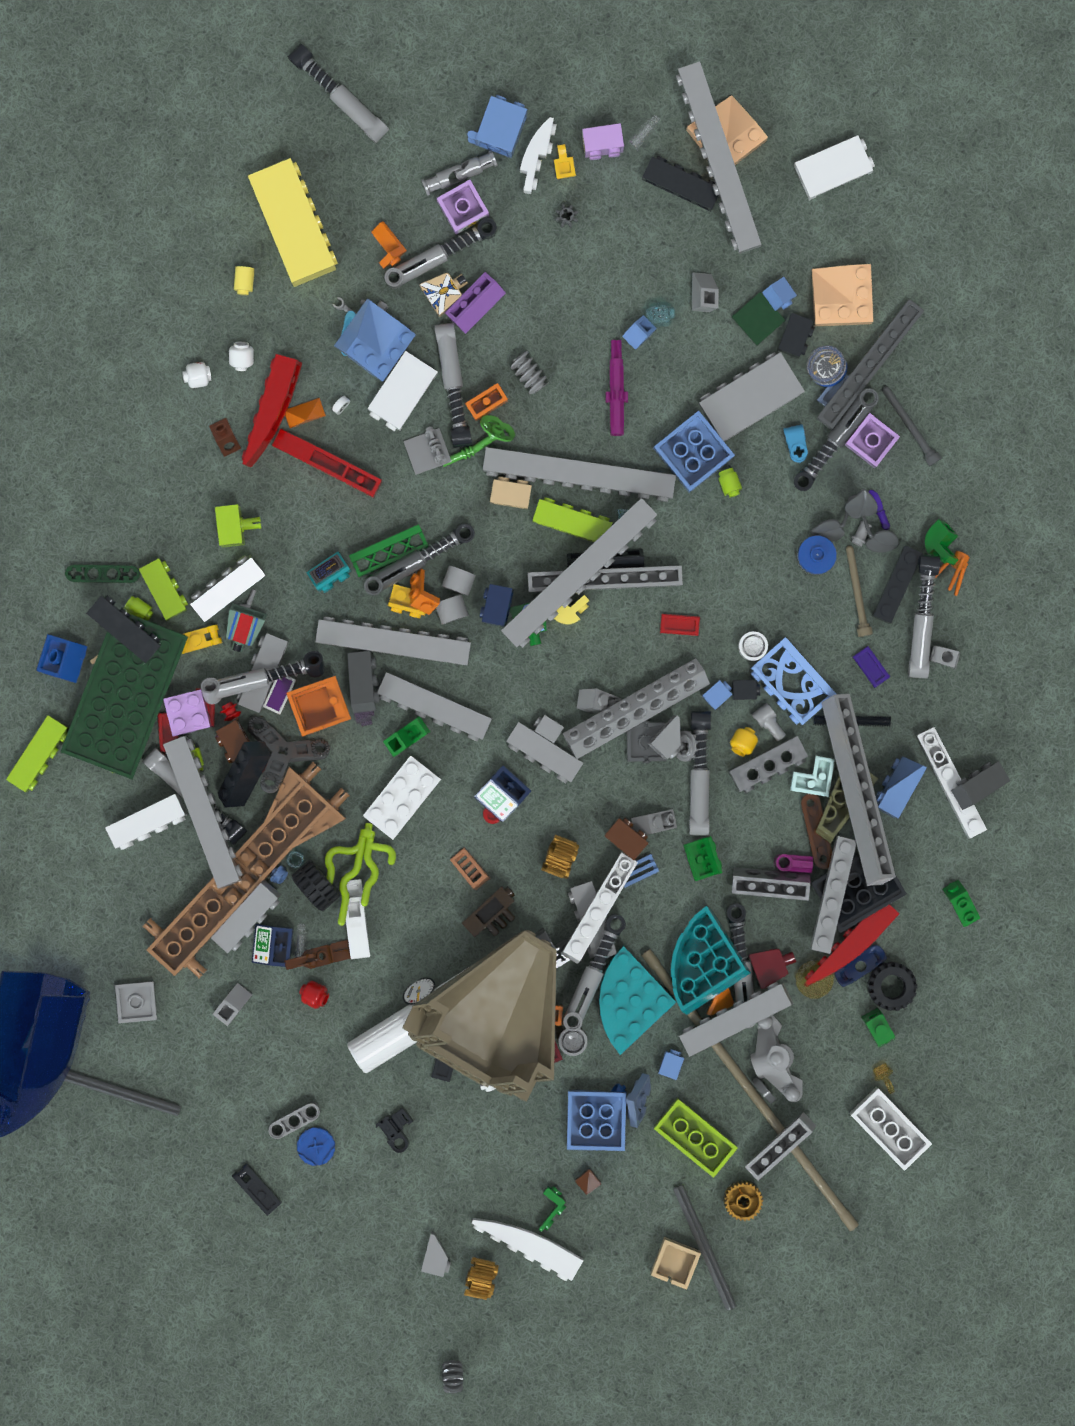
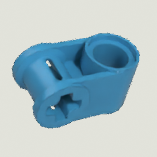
M803 425L783 428L791 459L797 463L803 462L808 454ZM796 449L804 451L800 458H798V455H794Z

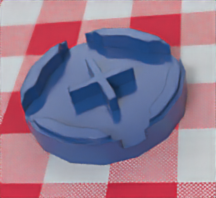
M312 1127L300 1135L297 1142V1151L305 1163L312 1166L323 1165L332 1158L335 1151V1141L327 1130L320 1127Z

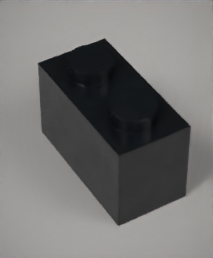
M792 313L777 351L798 359L800 355H805L808 347L805 344L807 337H812L815 329L812 326L813 321Z

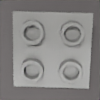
M428 427L425 434L404 441L415 475L452 462L440 428L433 429V427Z

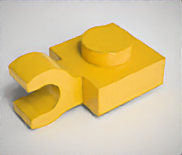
M565 144L557 145L559 159L554 160L556 178L575 177L573 157H567Z

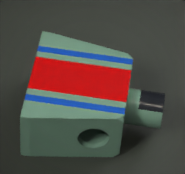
M232 603L229 610L226 634L227 639L233 640L232 650L242 652L244 644L248 646L253 645L267 614Z

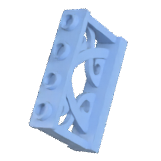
M786 637L750 668L753 671L751 673L753 678L757 682L761 680L766 685L764 690L770 696L775 695L778 699L776 703L783 711L787 709L791 713L789 718L796 725L798 723L803 725L822 708L821 702L833 695H837ZM781 647L785 649L779 662L770 658ZM790 662H795V669L791 670L785 667V663L789 666ZM765 663L777 665V669L768 668L772 672L769 677L765 676L762 672V667ZM783 670L792 674L804 670L806 674L801 681L803 693H791L783 690ZM775 680L776 689L769 683V681ZM807 681H811L813 683V686L811 688L808 687L810 692H807L805 687V683ZM824 693L827 697L814 707L811 698ZM784 698L793 699L791 706ZM804 699H807L809 711L806 714L798 713L796 705L801 704L804 708Z

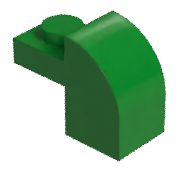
M938 519L931 526L925 536V548L928 554L940 556V561L944 564L947 562L955 565L959 559L948 546L958 535L947 522Z
M419 716L385 739L383 743L392 756L395 757L430 733V730Z

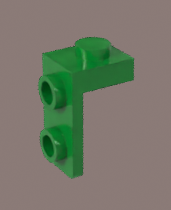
M959 880L950 883L942 889L963 927L980 919L967 890Z
M547 1186L543 1191V1194L552 1200L556 1207L539 1226L538 1229L541 1232L544 1228L548 1230L554 1223L553 1217L556 1214L560 1215L566 1208L564 1205L566 1200L560 1196L562 1192L554 1186L552 1188Z

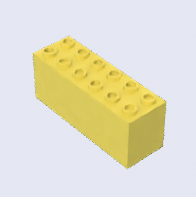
M291 158L250 174L248 178L293 286L296 287L335 271V265L338 262L333 250L329 252L327 248L331 245L326 233L322 234L320 231L323 229L319 216H314L313 214L316 211L311 197H306V194L309 193L304 180L300 181L298 178L302 176L296 162L292 163Z

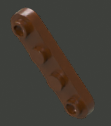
M806 794L801 799V807L813 860L817 867L826 869L830 865L832 850L830 843L816 833L823 815L821 802L817 795ZM809 799H812L814 801V805L812 807H809L807 805V801ZM822 855L826 856L827 858L825 863L820 862V857Z

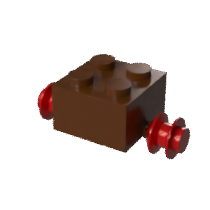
M229 702L222 706L223 711L220 713H225L226 718L224 721L232 722L217 730L215 738L220 747H225L227 752L224 755L228 762L232 764L243 743L250 742L238 721L239 718L237 717L240 716L241 711H236L237 703Z

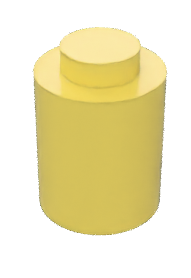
M235 267L234 290L237 291L238 295H249V292H253L254 268Z

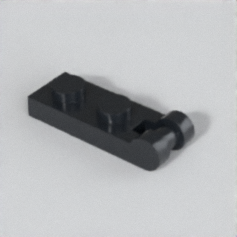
M247 1163L242 1166L238 1173L235 1172L232 1175L233 1179L267 1216L282 1203ZM248 1174L251 1179L246 1183L243 1178Z

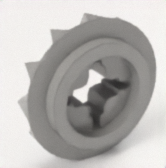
M691 731L680 732L681 745L678 747L679 752L676 754V757L683 762L691 761L692 758L696 757L695 752L698 751L696 745L699 742L695 740L696 735L692 734Z

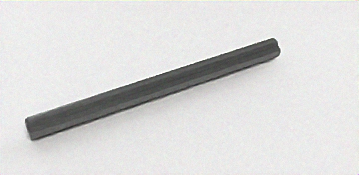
M54 1067L51 1076L53 1078L174 1116H178L181 1110L179 1105L58 1067Z
M684 1185L676 1186L673 1189L722 1302L726 1310H731L736 1307V1303Z

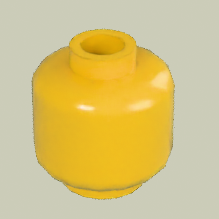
M749 727L737 729L730 740L731 750L742 757L752 754L758 743L755 731Z

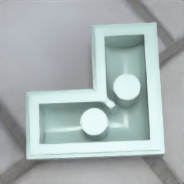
M816 756L812 775L793 772L790 791L829 797L835 759Z

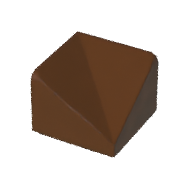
M590 1168L575 1179L577 1185L586 1195L602 1184Z

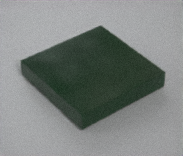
M761 292L731 317L756 346L786 321L777 310L773 309Z

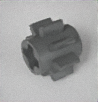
M563 204L561 211L556 210L560 217H557L555 221L562 222L561 228L564 225L572 228L571 223L578 222L574 218L578 211L573 212L572 205L569 208H565ZM564 212H567V214H572L570 216V220L562 218L564 216Z

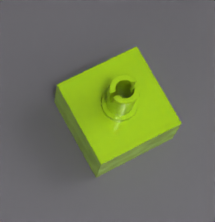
M238 504L215 507L219 546L222 548L245 545V530L262 529L261 523L253 524L261 522L260 516L243 519L241 507Z

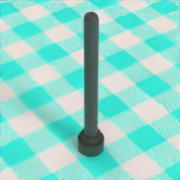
M884 386L882 389L883 393L926 454V463L929 467L942 457L938 452L930 448L888 386Z

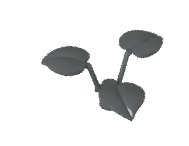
M864 488L857 495L850 496L847 499L845 516L841 524L835 519L826 520L810 531L812 536H823L830 541H837L845 534L843 527L846 524L848 515L855 519L862 516L870 537L866 541L868 549L873 552L884 553L897 548L899 545L897 535L891 531L882 530L874 535L871 533L866 516L875 514L878 506L874 497Z

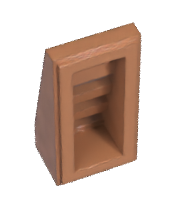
M465 848L450 859L473 889L477 890L490 879L488 874ZM466 855L467 859L459 865L457 862ZM471 861L472 865L464 871L462 868ZM476 867L477 871L469 877L467 874ZM479 874L482 875L476 882H473V879Z

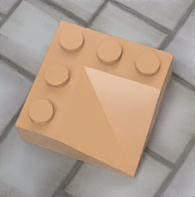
M732 95L715 106L735 165L767 141L768 137ZM695 122L687 127L686 131L696 144L702 148L701 140L697 141L694 130L697 128Z
M871 264L812 269L814 326L864 325L873 323Z

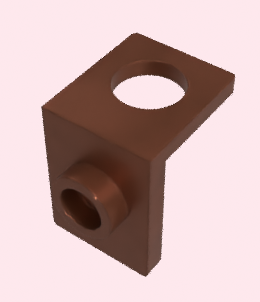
M227 418L209 426L224 457L241 449ZM229 442L234 443L231 449H224L225 444Z

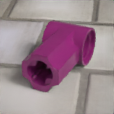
M779 854L774 858V866L780 871L812 873L813 856ZM782 857L788 860V864L784 868L779 866V860Z

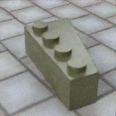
M870 773L872 784L874 787L878 778ZM840 775L837 778L816 829V833L829 843H832L850 819Z

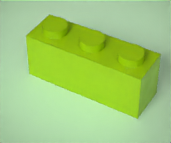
M157 559L139 569L165 620L168 621L187 611L186 605H188V602L184 595H179L177 591L179 585L175 578H170L168 574L170 568L166 561L162 562L161 559Z

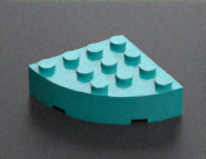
M705 906L689 921L684 932L681 933L677 940L672 956L671 977L673 992L681 1011L686 1015L751 973L714 912L708 906Z
M624 946L617 951V954L613 956L606 968L599 995L600 1016L604 1030L611 1044L621 1055L676 1003L670 994Z

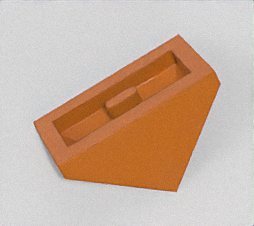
M320 398L289 408L285 414L289 428L326 416Z
M729 988L712 999L706 1013L707 1015H714L725 1008L733 1006L734 1001Z

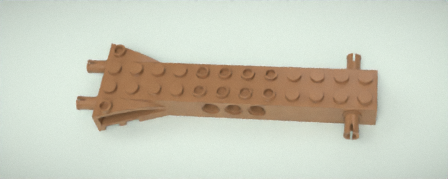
M313 761L302 774H298L292 767L288 768L264 823L235 853L234 861L236 865H240L243 872L241 876L242 881L218 889L213 877L166 929H162L152 918L143 925V928L155 937V941L147 951L174 976L187 967L199 979L207 969L194 959L195 955L256 887L269 876L294 847L347 819L338 810L339 806L350 795L346 792L340 798L345 791L340 788L330 800H326L310 785V781L322 769L317 766L312 772L316 766Z

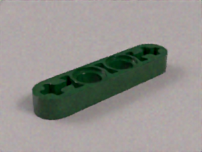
M70 565L65 571V576L69 581L85 583H135L140 579L141 575L137 567L129 565ZM73 568H76L77 572H83L82 568H86L84 572L85 580H82V575H77L73 579L69 572H72ZM92 568L98 570L99 575L96 579H90L88 576V572ZM120 568H124V573H129L130 569H133L137 576H134L133 580H130L129 576H123L124 580H120ZM110 569L117 570L118 576L116 579L111 580L108 578L107 572Z

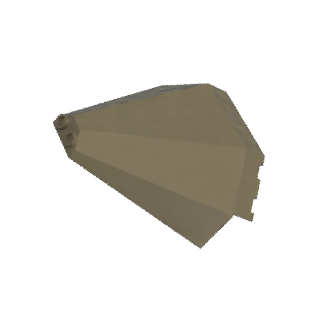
M529 930L521 931L414 1004L402 1027L408 1032V1036L413 1041H417L416 1045L421 1050L487 1088L492 1086L498 1092L509 1096L513 1094L527 1102L536 1082L554 1081L556 949L551 947L552 944L550 942L536 938V934Z

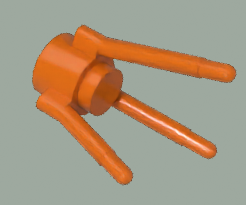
M956 551L954 554L959 560L955 565L951 564L956 571L948 587V590L951 591L960 572L954 592L955 596L958 595L965 570L968 566L967 562L970 558L960 551ZM946 562L940 567L939 574L949 565V563Z

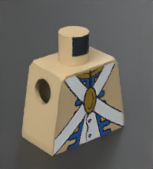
M445 273L421 283L419 286L440 318L462 296L459 289L468 284L463 274L452 280L449 273Z

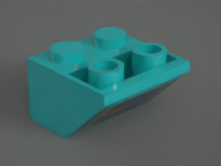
M336 552L306 573L319 592L323 591L326 593L334 588L333 583L336 581L343 582L350 577L349 573L352 571L341 554Z

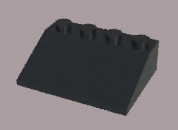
M860 855L854 856L837 923L839 932L845 931L905 896L907 893L897 876L882 885L867 886ZM827 873L810 883L820 901Z

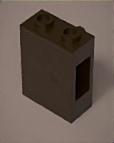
M501 886L471 913L462 924L474 938L485 928L493 936L498 935L500 931L494 926L492 921L494 920L501 929H504L507 923L500 916L501 913L509 922L515 919V916L508 909L515 901L513 899L515 894L508 886L505 889Z

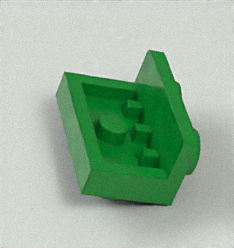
M711 836L683 845L694 881L722 873V864L718 859L716 844Z

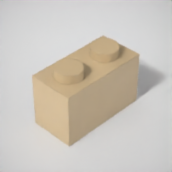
M498 477V480L494 479L490 503L528 509L532 485H528V481L517 480V483L509 482V478Z

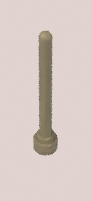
M849 545L846 547V553L860 624L858 625L857 634L858 637L873 635V631L866 619L854 549Z

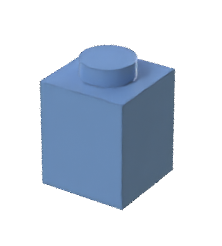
M785 277L774 282L762 292L775 311L781 307L784 310L792 305L791 300L797 296Z
M643 315L622 337L636 350L657 328Z
M719 680L702 697L716 710L732 695L730 692L732 688L726 681L722 683Z
M670 1049V1052L665 1051L658 1074L677 1080L684 1060L681 1052Z

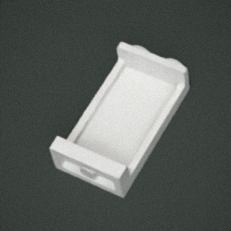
M857 135L795 162V170L809 200L873 172L875 165L871 156L868 157L865 152L867 146L863 139L860 140Z
M405 351L369 405V415L378 421L380 418L386 421L385 426L395 431L398 429L401 431L402 426L431 382L436 378L438 372Z

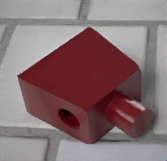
M779 948L748 954L761 989L788 975L786 966L796 963L793 952L782 955Z

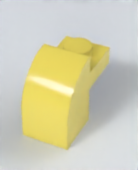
M584 595L571 607L567 606L564 608L561 606L557 610L559 614L554 620L565 625L578 622L580 618L576 613L579 612L581 614L589 607L587 605L589 599Z

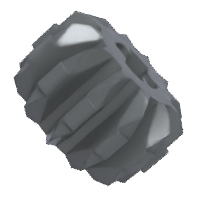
M449 1360L442 1364V1380L445 1393L453 1394L463 1390V1369L460 1361Z

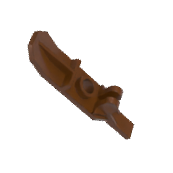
M343 940L305 950L300 957L284 961L286 970L301 966L312 969L351 959L349 941ZM320 953L323 954L322 960L319 958Z

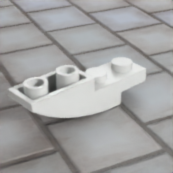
M550 117L542 124L526 149L520 167V173L527 174L524 193L531 194L532 190H536L538 179L535 178V173L540 171L542 162L538 158H546L547 154H551L553 143L550 142V137L555 135L557 124H553L554 118Z
M351 880L347 883L350 896L346 916L351 959L370 957L365 907L361 905L363 893L362 880Z

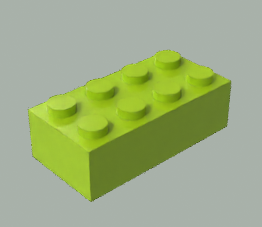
M678 1097L653 1126L654 1130L713 1178L738 1149L732 1141Z

